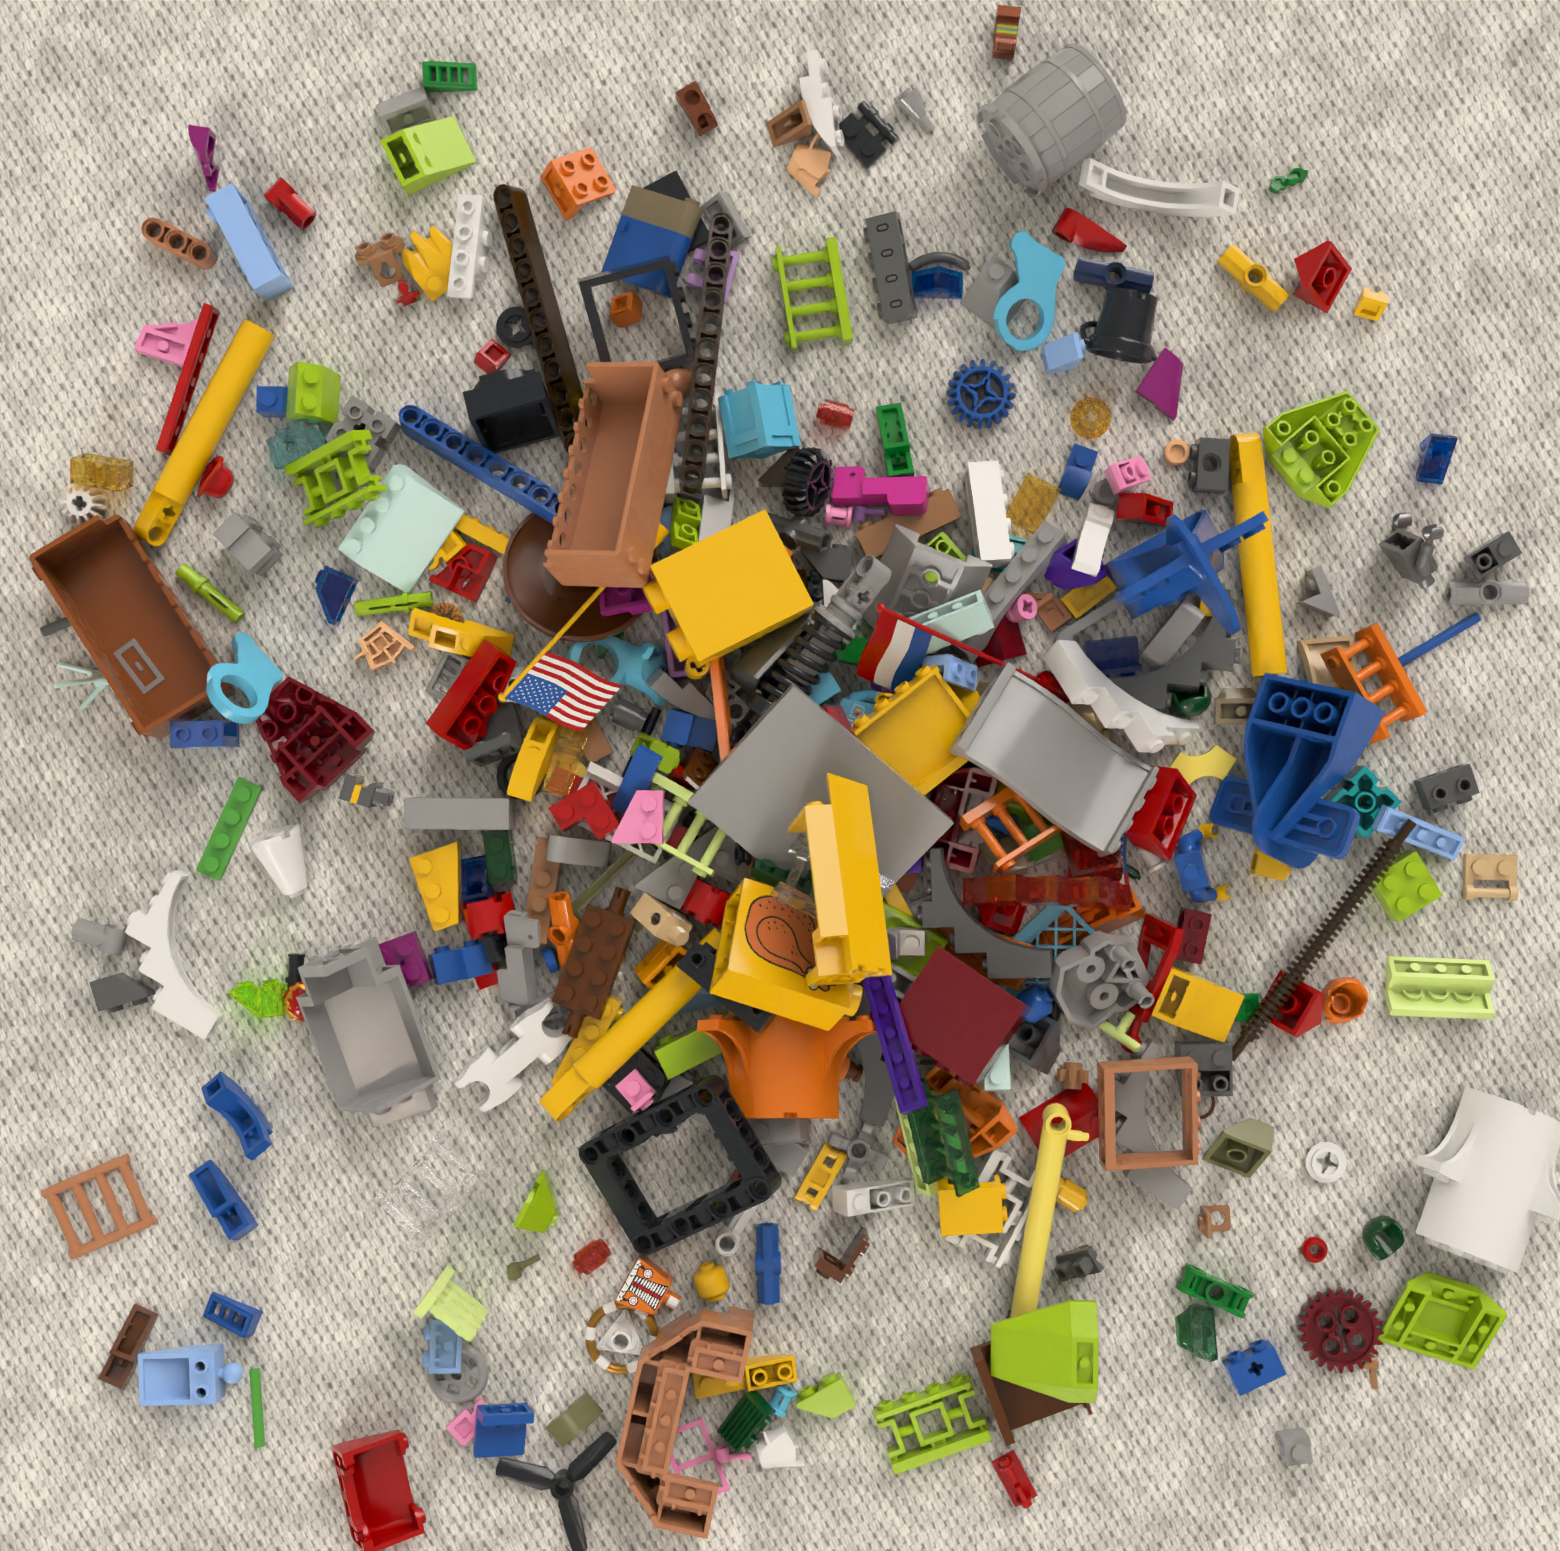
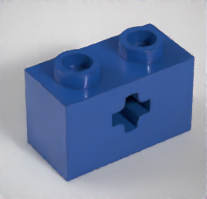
M1256 1340L1250 1344V1348L1242 1352L1240 1350L1232 1351L1226 1356L1227 1359L1222 1360L1234 1389L1240 1396L1287 1375L1274 1346L1269 1340ZM1255 1361V1368L1251 1369V1363Z

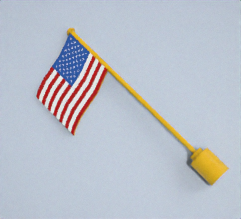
M659 523L655 548L670 533L661 523ZM599 587L502 695L499 693L498 699L501 702H506L508 699L528 706L556 723L573 730L582 731L623 684L603 679L578 663L548 651L606 587Z

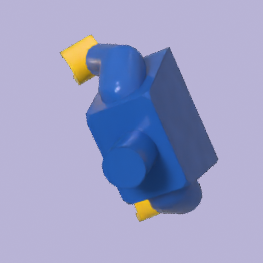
M1215 823L1200 824L1198 829L1181 836L1178 840V846L1175 848L1174 856L1183 892L1189 893L1192 901L1196 903L1215 900L1223 901L1233 898V895L1229 896L1226 893V888L1231 887L1230 884L1212 888L1201 841L1218 836V833H1212L1211 831Z

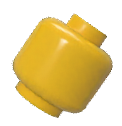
M713 1261L702 1263L699 1265V1270L693 1276L700 1298L706 1299L707 1302H715L726 1297L730 1284L726 1270L722 1265H714Z

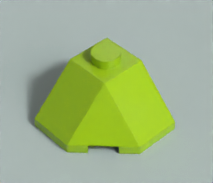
M542 1169L513 1225L517 1228L545 1233L548 1226L554 1227L560 1215L555 1212L558 1202L547 1171Z

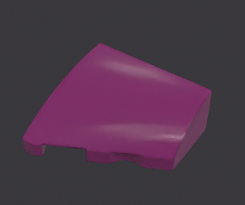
M188 125L189 138L208 189L211 192H216L219 168L213 163L216 135L208 127Z
M1164 348L1135 391V393L1155 405V409L1173 421L1177 417L1183 363L1171 351Z

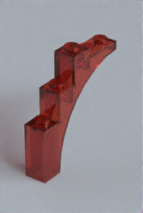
M1019 874L963 879V905L1069 906L1119 912L1131 911L1132 893L1130 886L1113 882L1112 878L1103 876L1070 878L1061 875L1028 877Z

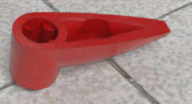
M1067 207L1063 210L1052 229V233L1060 239L1094 251L1124 252L1127 247L1126 244L1079 212Z

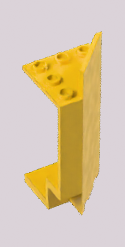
M831 773L826 774L829 805H823L821 801L807 803L788 827V833L807 832L818 928L812 933L816 966L805 976L806 987L859 983L866 977L892 975L868 786Z

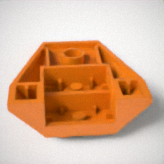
M934 1066L926 1073L922 1086L924 1092L934 1090L948 1095L964 1162L1000 1148L1018 1132V1128L1004 1102L994 1092H982L981 1085L979 1087H965L954 1079L956 1075L951 1070L949 1073L944 1072ZM900 1124L892 1142L908 1156L906 1145L898 1139L899 1137L905 1143Z

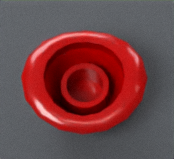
M216 456L207 465L200 480L197 492L198 498L202 494L213 498H223L231 490L234 483V475L223 464V456Z

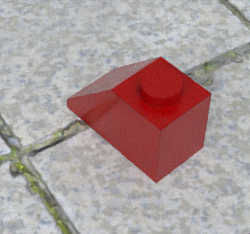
M1119 493L1116 519L1128 523L1166 527V519L1173 513L1174 502L1147 493Z

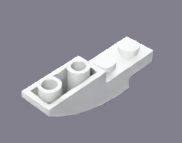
M817 49L807 51L809 76L799 78L802 97L805 100L810 120L818 134L832 153L839 157L842 156L841 146H844L843 132L839 130L842 112L840 105L836 106L834 100L830 97L829 85L825 83V75L828 74L827 61L825 58L822 59Z

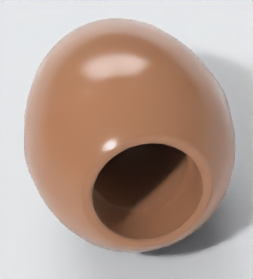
M675 368L665 372L667 377L672 378L674 388L682 393L683 398L690 395L693 370Z

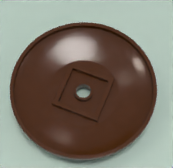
M532 512L514 530L506 546L503 559L504 584L507 595L519 615L538 631L554 637L599 587L561 585L544 567L543 563H547V557L544 553L545 549H548V541L552 540L554 526ZM560 534V538H559L560 546H561V542H562L561 534ZM654 549L652 557L653 563L658 562L656 549ZM598 596L559 640L593 642L610 638L633 625L643 613L632 615L630 612L604 617L600 613Z

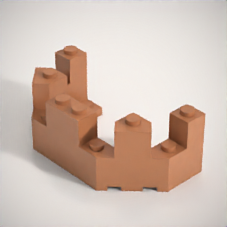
M729 1306L727 1314L702 1309L692 1315L688 1310L660 1328L657 1338L641 1348L615 1465L630 1484L629 1487L650 1515V1520L656 1528L708 1539L719 1483L670 1473L668 1469L690 1372L742 1384L753 1334L754 1311Z

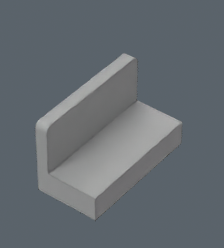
M423 86L376 105L380 120L388 136L405 128L437 120Z

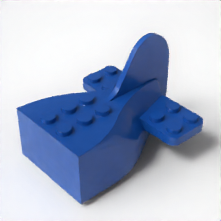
M1201 509L1184 520H1181L1174 514L1166 519V530L1105 564L1109 570L1108 577L1117 587L1115 589L1117 594L1114 595L1119 604H1124L1130 617L1134 619L1159 605L1165 608L1183 599L1189 593L1195 592L1221 626L1229 634L1234 635L1240 631V622L1234 606L1216 573L1224 569V551L1241 543L1240 536H1243L1245 540L1266 528L1263 524L1268 521L1266 514L1262 511L1221 534L1218 533L1206 510Z
M1265 673L1244 734V757L1248 779L1229 775L1221 781L1210 810V820L1221 827L1253 835L1256 846L1263 854L1293 868L1301 869L1309 866L1317 858L1318 854L1333 859L1344 858L1349 852L1360 821L1359 812L1350 806L1321 799V797L1336 786L1351 771L1376 732L1385 711L1353 691Z

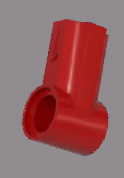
M280 177L263 196L280 213L283 212L297 227L303 230L314 221L317 214Z

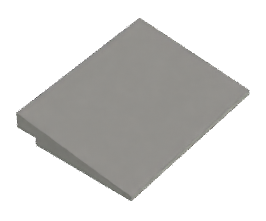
M793 683L776 702L774 701L688 799V802L752 856L761 860H771L777 867L784 870H794L802 878H805L807 871L811 870L807 832L788 833V827L807 803L821 801L823 805H829L827 773L867 785L882 896L954 824L947 814Z

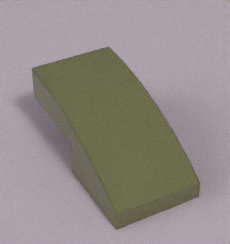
M586 1392L570 1404L563 1413L552 1420L546 1429L564 1447L603 1413V1410Z

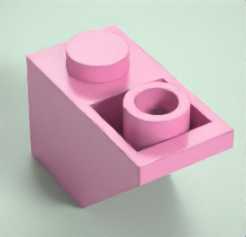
M1142 456L1115 463L1104 471L1114 495L1126 492L1151 479L1148 473V466L1143 461Z

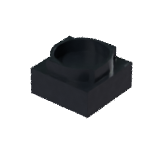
M505 369L479 376L480 381L475 385L474 389L463 392L468 418L481 445L495 454L561 436L550 397L540 372H536L535 369Z

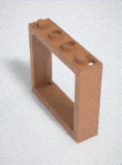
M1189 1056L1097 1062L1099 1163L1106 1171L1198 1165L1199 1150H1202L1201 1143L1198 1140V1131L1201 1130V1119L1197 1113V1105L1201 1103V1095L1197 1089V1080L1200 1079L1198 1064ZM1181 1069L1183 1150L1116 1154L1114 1073Z

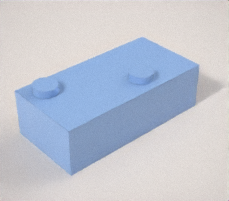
M231 183L205 197L209 205L206 208L209 217L213 222H218L238 260L237 262L241 270L248 278L253 290L268 302L294 288L246 197L235 185Z

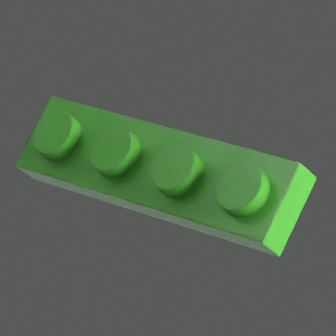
M241 777L237 778L196 871L218 881L222 880L263 787Z

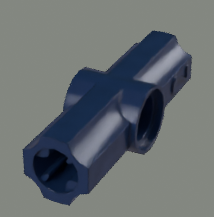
M1081 257L1077 259L1073 275V281L1101 286L1106 290L1108 288L1111 290L1113 287L1136 290L1138 294L1145 296L1146 293L1150 294L1154 280V272L1125 267L1119 262L1105 263ZM1115 272L1119 276V281H1111L1108 278V273Z

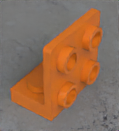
M592 148L551 160L540 176L565 221L575 217L584 204L613 195L616 192V188Z

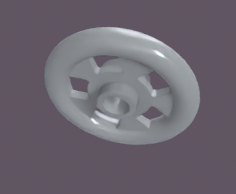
M462 1342L460 1371L462 1376L458 1378L453 1374H445L446 1379H439L438 1374L427 1373L429 1385L433 1392L446 1402L455 1404L469 1402L480 1395L487 1384L488 1365L486 1359L477 1348ZM469 1356L476 1363L472 1369L464 1361ZM470 1376L477 1379L472 1388L466 1384ZM449 1384L459 1386V1393L449 1391Z

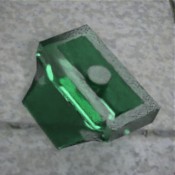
M1199 1304L1189 1305L1186 1311L1175 1317L1177 1345L1200 1359L1209 1362L1218 1360L1214 1308Z

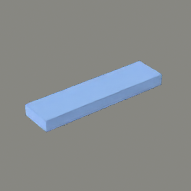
M1382 805L1371 828L1394 837L1409 818L1417 825L1404 842L1455 861L1466 838Z

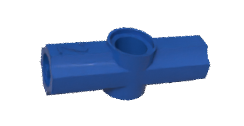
M778 1223L756 1224L757 1252H755V1275L758 1277L757 1299L758 1303L774 1305L775 1303H780L779 1275H781V1251H779L778 1245L779 1228Z

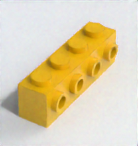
M610 994L601 1020L590 1016L584 1018L578 1038L573 1039L551 1081L553 1085L609 1030L613 1020L617 1022L625 1010L621 1007L623 999Z

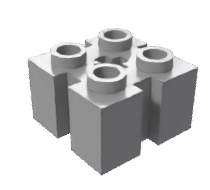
M351 395L341 412L346 416L342 424L335 422L325 440L330 442L350 430H362L364 428L365 430H370L373 440L367 442L366 445H371L372 450L365 453L364 457L367 466L376 470L385 455V452L381 449L385 441L391 444L401 426L379 411L373 416L375 412L373 408Z
M234 512L212 534L249 572L263 576L283 556L279 551L282 546L272 536H268L264 532L262 533L261 530L264 528L261 524L246 514L241 516Z

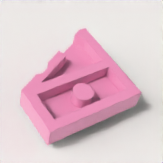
M192 320V323L185 324L170 322L161 326L156 324L145 325L141 330L134 349L137 353L183 367L198 320Z
M637 790L612 838V843L664 844V791Z

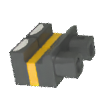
M355 773L346 774L338 799L367 808L376 807L377 805L383 807L391 806L395 791L382 788L384 782L365 785L362 784L364 776Z

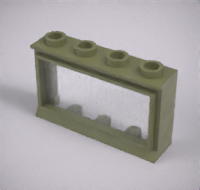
M638 843L632 845L639 849ZM641 843L644 853L654 857L657 848L652 843ZM627 850L572 903L573 912L582 920L587 904L602 909L608 908L615 891V886L631 891L623 914H625L624 917L637 921L634 930L638 933L644 926L630 912L644 894V891L634 887L633 884L655 870L658 865L663 864L668 859L661 854L657 864H654Z

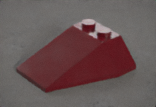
M960 768L924 795L954 822L925 852L926 854H930V849L933 847H943L947 868L974 874L982 852L977 843L985 841L979 832L973 830V828L964 831L959 822L962 815L997 794L999 782L997 778L982 769Z

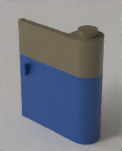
M632 185L601 273L669 255L671 262L676 261L680 275L703 209L699 207L700 203L687 197L682 201ZM664 268L620 280L644 288L664 298H672ZM679 276L675 277L676 284L679 279Z

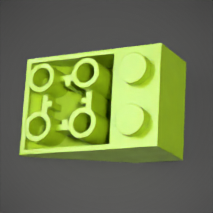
M454 116L405 128L380 140L408 196L477 163Z

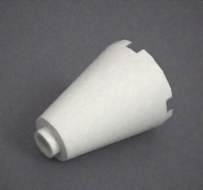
M289 824L269 830L263 839H260L259 835L249 841L251 849L281 893L289 895V898L303 894V889L308 885L299 824L295 826Z

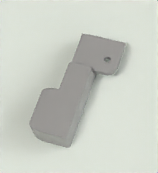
M510 910L504 916L507 946L505 947L506 963L497 971L500 997L510 1003L528 1006L538 996L533 948H537L541 944L539 920L530 919L527 912Z

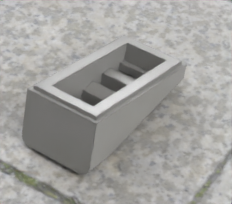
M445 651L425 691L442 700L445 695L434 689L435 684L438 682L449 690L471 659V656ZM451 657H454L462 663L459 664L458 662L452 660ZM447 664L458 670L455 674L445 668ZM441 674L453 679L452 683L441 678Z

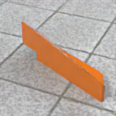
M1132 887L1126 889L1110 901L1107 895L1075 910L1096 932L1100 930L1104 933L1112 932L1145 918L1146 915ZM1068 913L1058 918V927H1073V916ZM1055 920L1047 927H1055ZM1076 920V927H1082ZM1043 930L1039 934V944L1055 945V930ZM1058 931L1057 945H1073V931ZM1076 931V945H1081L1080 941L1090 934L1087 931ZM1057 949V954L1062 953L1064 949Z

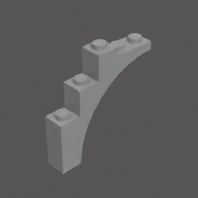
M1147 1037L1145 1042L1141 1041V1048L1138 1052L1134 1053L1136 1056L1133 1060L1155 1058L1160 1046ZM1150 1071L1120 1073V1076H1122L1120 1080L1114 1077L1115 1110L1122 1114L1121 1117L1115 1118L1116 1141L1134 1153L1157 1151L1147 1127L1144 1105L1146 1083ZM1169 1167L1123 1170L1126 1178L1177 1210L1180 1209L1192 1190L1188 1182Z

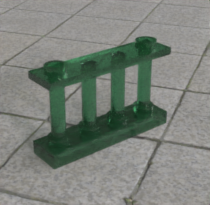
M920 1078L928 1105L908 1113L907 1117L923 1183L930 1185L944 1177L953 1180L956 1196L961 1197L979 1188L980 1184L958 1089L954 1088L939 1096H934L930 1093L927 1079ZM934 1107L936 1108L938 1119H936ZM939 1131H941V1134H942V1138H943V1142H944V1143H942V1140H941V1136H940V1132H939ZM945 1155L947 1156L949 1167L947 1166Z

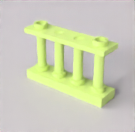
M656 772L650 788L652 790L664 791V793L666 791L674 796L672 799L674 803L664 819L665 840L682 808H686L688 804L691 805L688 799L694 793ZM696 810L695 813L697 815L677 850L666 843H652L692 865V872L706 878L707 874L711 877H714L716 874L714 870L708 867L727 834L718 828L700 862L687 856L686 853L705 820H709Z

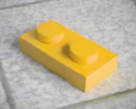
M1107 575L1094 585L1071 590L1060 601L1076 620L1117 587Z

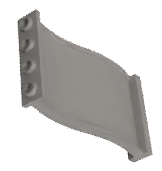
M1010 662L1005 663L998 668L948 751L956 757L962 756L1000 780L1053 824L1098 852L1097 855L1099 857L1114 854L1121 845L1120 838L1122 834L1126 833L1133 824L1131 818L1134 813L1139 811L1145 803L1144 795L1155 785L1157 781L1155 776L1159 768L1145 764L1115 745L1054 694L1016 671L1017 667Z

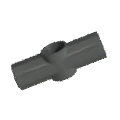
M768 513L784 547L794 550L800 546L819 553H827L831 548V541L833 539L831 532L810 526L807 520L801 516L795 515L791 519Z

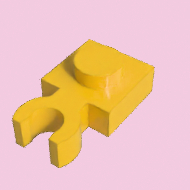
M453 529L433 558L434 562L430 565V570L437 569L442 563V558L448 562L467 546L455 529Z

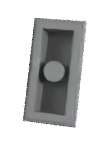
M727 192L717 193L701 206L709 223L711 217L717 212H725L732 217L731 248L752 237ZM718 224L715 226V229L725 231L727 227L723 224Z

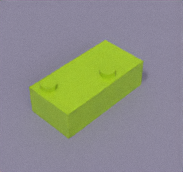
M729 1009L719 1014L729 1016ZM697 1025L672 1037L671 1033L657 1040L659 1044L655 1046L654 1050L668 1080L722 1053L717 1043L709 1035L697 1031Z

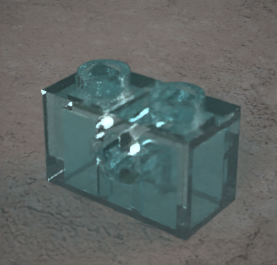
M300 419L293 423V427L275 431V436L266 440L275 469H284L290 463L327 444L320 422H309L308 419Z

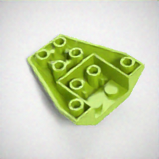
M1348 391L1282 412L1262 429L1266 458L1300 498L1326 508L1333 506L1349 491L1380 431Z
M1068 1300L991 1323V1376L1069 1403L1096 1402L1099 1352L1096 1300Z

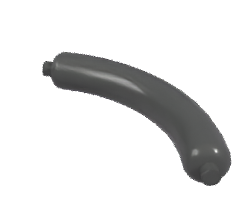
M948 252L927 253L909 263L910 271H916L924 265L936 262L949 263L962 270H969L971 268L969 261Z

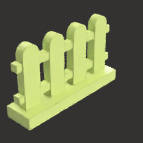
M447 1265L413 1313L422 1319L429 1310L434 1314V1317L448 1325L458 1336L471 1342L477 1335L476 1332L480 1329V1325L485 1320L489 1311L479 1301L450 1280L455 1270Z

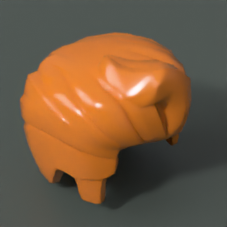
M1350 977L1337 978L1330 981L1323 988L1322 1012L1327 1022L1332 1024L1348 1023L1364 1014V1009L1368 1002V993L1358 979Z

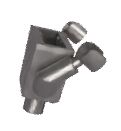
M1406 512L1398 513L1393 517V524L1396 530L1380 542L1379 546L1402 577L1419 584L1421 589H1426L1434 584L1435 579L1431 574L1438 569V565L1432 556L1435 548L1433 540L1441 539L1444 535L1443 527H1437V524L1427 525L1422 530L1423 538L1403 530V527L1412 525V515Z

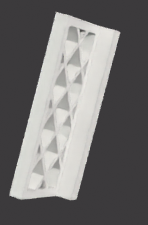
M590 762L586 770L587 773L578 790L587 785L590 779L600 784L602 793L608 801V795L618 792L623 777ZM604 786L611 789L612 791L605 792ZM664 799L665 817L673 805L672 802ZM682 808L681 812L679 813L677 819L675 820L673 826L667 834L664 843L667 844L679 818H681L685 810L684 808ZM586 820L578 824L593 832L589 824L585 823L587 822ZM609 835L605 839L612 842L613 836ZM615 843L654 864H657L663 852V849L658 847L654 857L644 853L641 843H638L639 849L631 846L636 843Z

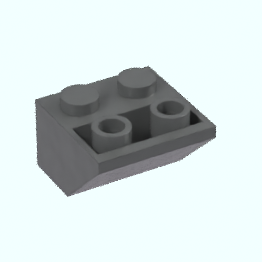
M1175 1041V1057L1189 1056L1198 1064L1200 1079L1197 1080V1089L1201 1097L1233 1096L1232 1044L1227 1041L1225 1043L1220 1041ZM1175 1069L1179 1093L1182 1097L1181 1069Z

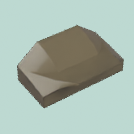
M1222 688L1219 696L1214 699V725L1247 724L1257 696L1253 689Z
M1009 835L996 838L1007 855L1019 848L1014 838ZM986 842L977 843L988 862L995 864V862L999 861ZM1025 855L1015 861L1017 864L1006 872L998 871L1003 880L1028 874Z

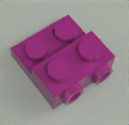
M649 572V577H648V582H647V583L653 581L652 578H651V576H650V572ZM606 587L599 594L600 613L604 617L625 612L636 615L653 611L642 588Z

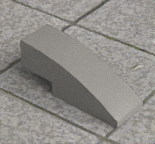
M658 669L645 682L656 694L676 707L706 719L716 720L714 706L689 681L682 679L677 684L666 672Z

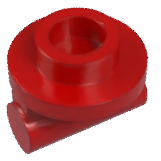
M400 280L397 286L403 296L396 298V303L408 306L418 301L416 296L420 294L419 290L409 293L407 282Z

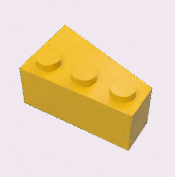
M457 841L409 858L434 932L462 922V841Z

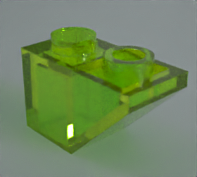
M278 978L262 980L263 985H253V981L237 982V987L229 989V995L257 1018L287 1014L284 1009L285 1003L283 1000L287 984L286 982L279 983Z

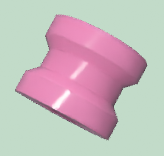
M1029 594L1020 595L1005 613L1006 617L1013 623L1032 619L1037 613V603Z

